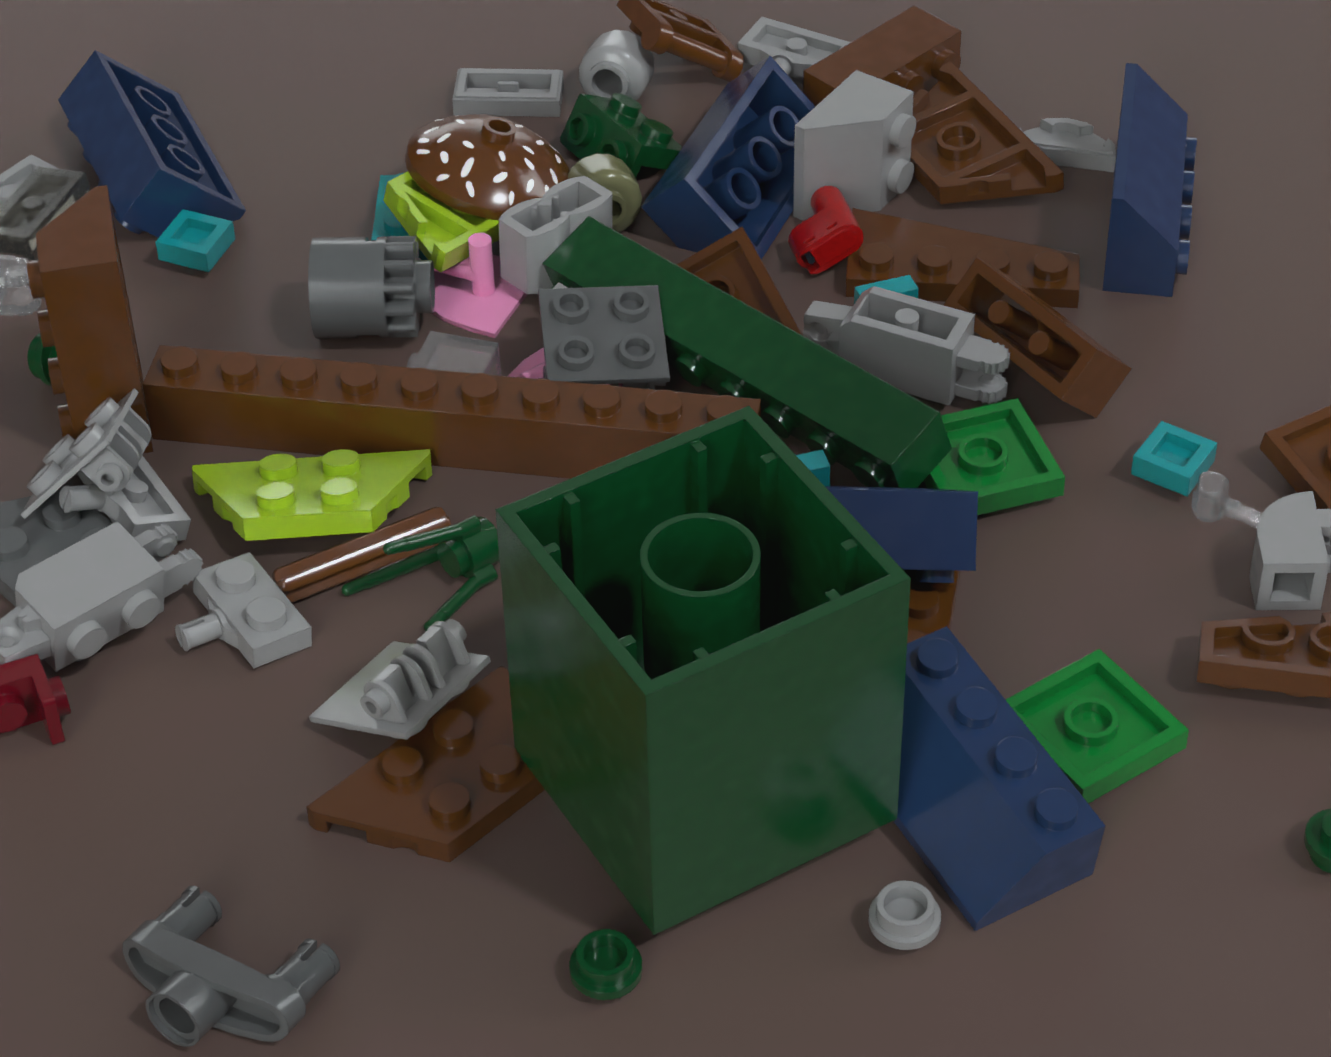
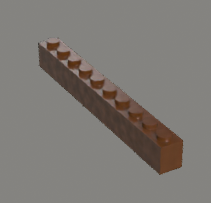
M159 345L142 384L152 438L156 440L325 455L328 452L340 449L353 450L358 454L430 449L432 466L568 479L747 406H750L761 417V399L741 398L730 395L719 396L671 390L620 387L608 384L553 381L542 378L531 379L489 375L486 373L432 370L421 367L410 368L365 362H344L310 359L307 357L255 354L244 351L200 349L187 346Z

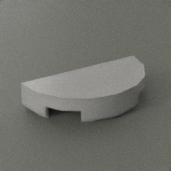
M1045 118L1040 120V127L1023 132L1057 166L1114 172L1116 162L1115 144L1109 138L1105 141L1094 134V126L1087 122L1070 118Z

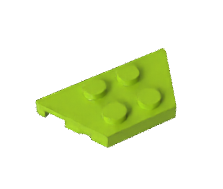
M408 171L387 182L383 201L410 236H416L419 249L428 260L433 261L434 268L439 272H443L469 257L468 238L471 235L486 233L490 235L492 244L499 240V220L474 216L438 201L418 186Z
M340 449L328 452L320 457L295 458L290 454H272L260 461L192 465L194 491L198 495L209 493L212 496L214 511L223 520L232 522L233 529L245 541L374 532L387 520V514L390 511L399 508L410 497L409 482L413 478L428 480L432 476L430 449L358 454L353 450Z

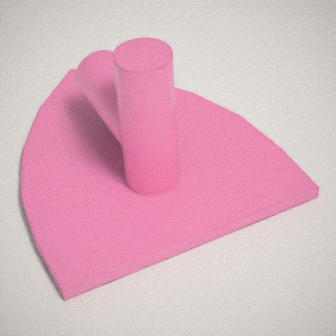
M475 233L468 238V258L443 272H439L434 268L435 307L432 314L456 327L496 338L527 294L500 277V256L493 255L490 235Z

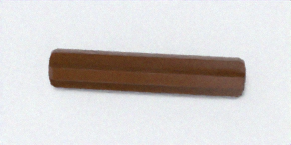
M433 507L376 529L374 532L363 534L278 567L273 571L272 578L291 603H295L438 546V544L393 555H387L383 551V546L387 542L450 526L451 522L441 507Z

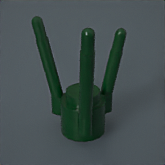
M473 515L454 525L387 542L383 546V551L387 555L404 551L408 552L438 544V546L346 583L342 586L341 592L345 596H351L440 561L444 570L451 577L463 576L470 579L425 622L424 630L426 632L434 622H445L480 588L498 579V574L493 567L500 563L497 529L487 518Z

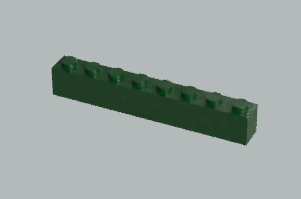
M590 216L542 263L553 284L551 289L558 282L568 288L658 285L668 363L673 365L686 381L696 387L705 384L717 391L720 396L730 395L741 398L761 399V418L777 435L782 438H788L792 435L804 442L811 452L823 450L830 465L838 462L850 469L866 487L917 488L952 450L939 411Z

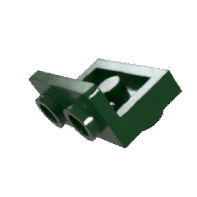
M580 93L560 137L561 144L579 159L595 153L613 155L624 161L631 169L635 178L641 166L667 170L683 148L672 138L674 134L672 129L656 120L648 119L640 112L642 105L639 102L620 93H613L611 98Z

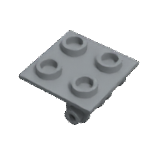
M135 388L118 403L111 397L104 400L85 420L84 424L88 428L76 440L67 434L50 449L42 460L46 465L26 486L33 494L20 514L24 519L80 470L103 491L117 492L128 484L152 435L149 425L131 408L139 393Z
M448 619L445 622L436 621L416 640L417 644L391 642L309 716V719L313 723L407 740L410 736L424 729L428 720L452 697L462 693L468 687L469 681L491 662L490 657L467 652L463 643L467 634L464 627L454 619Z

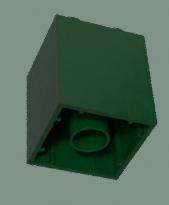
M750 406L495 509L514 747L653 935L897 819L911 578Z

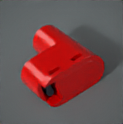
M823 186L813 193L810 205L815 215L793 228L788 237L789 246L798 264L808 269L810 274H819L857 251L863 243L864 235L842 192L834 186Z

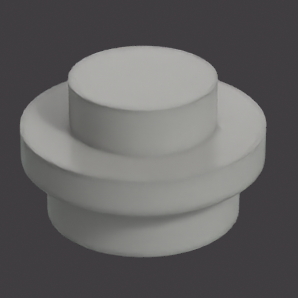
M896 881L885 886L872 901L869 908V927L873 935L886 946L899 950L918 949L933 941L939 933L941 910L931 892L923 885L913 881Z

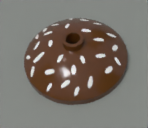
M487 114L455 115L437 119L421 127L411 136L405 154V163L409 174L426 193L454 209L492 220H499L506 210L518 203L542 198L551 187L567 180L570 171L559 152L541 136L515 121Z

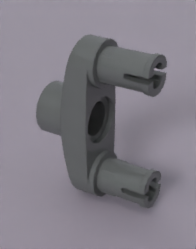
M188 886L181 893V897L165 912L161 913L155 920L143 922L123 942L122 951L130 970L145 987L153 992L146 1000V1011L150 1021L165 1038L183 1047L194 1046L212 1027L260 1041H280L305 1016L306 1005L310 1002V999L340 970V962L335 952L324 943L317 948V940L311 938L305 939L298 946V950L273 974L266 975L195 942L206 930L214 926L222 918V909L217 899L206 890L200 894L199 887Z

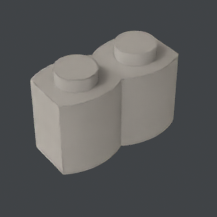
M586 176L574 177L554 185L542 198L523 201L506 210L499 218L500 277L526 294H538V289H551L553 284L542 263L588 216L612 229V192Z

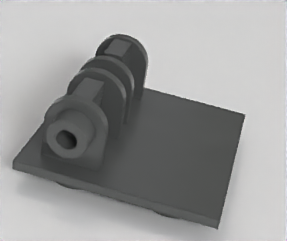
M658 285L538 289L545 356L544 379L587 384H610L611 386H619V383H622V387L655 390V386H666V382H670Z

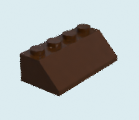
M97 186L36 233L38 259L27 261L33 299L45 297L47 309L37 310L42 344L44 348L55 346L57 357L48 358L52 391L54 395L65 393L67 400L66 404L58 405L62 437L69 434L75 440L88 428L84 424L85 420L104 400L111 397L118 403L134 388L139 393L131 408L150 427L142 385L144 382L108 186ZM152 439L144 453L153 452Z

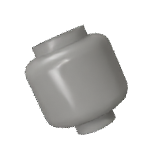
M615 29L603 33L591 44L579 66V81L584 93L611 98L613 93H620L638 100L654 74V56L651 51L642 47L641 37L630 31Z

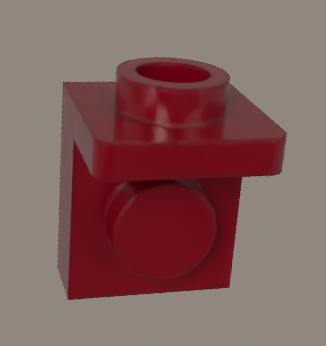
M38 653L1 664L0 734L43 721L52 745L65 742L60 717L71 714V709L60 676L47 679Z

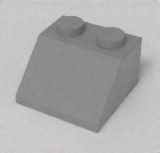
M855 70L795 125L793 217L807 220L815 215L810 205L811 197L817 189L823 186L838 188L842 192L851 211L852 208L870 212L880 211L898 193L902 194L906 191L914 174V165L910 162L911 140L916 129V118L913 116L914 91Z

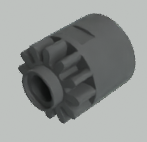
M416 236L377 237V240H369L368 237L313 238L309 252L308 290L310 318L314 337L316 339L358 338L359 335H379L380 338L419 337V330H421L420 313H434L435 276L433 261L421 260L419 258V243L416 241Z

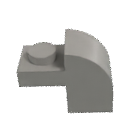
M1313 491L1294 493L1270 504L1258 521L1249 574L1255 610H1321L1327 574L1331 573V509H1317Z

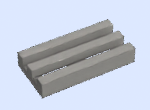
M460 68L457 71L452 99L453 114L560 117L563 99L562 92L564 91L563 70Z

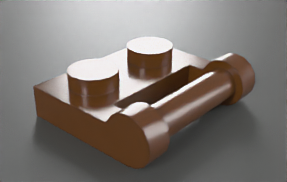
M660 0L618 1L616 6L631 20L629 28L641 36V45L644 49L658 55L668 52L712 69L714 76L731 82L741 74L744 64L742 53L709 20Z

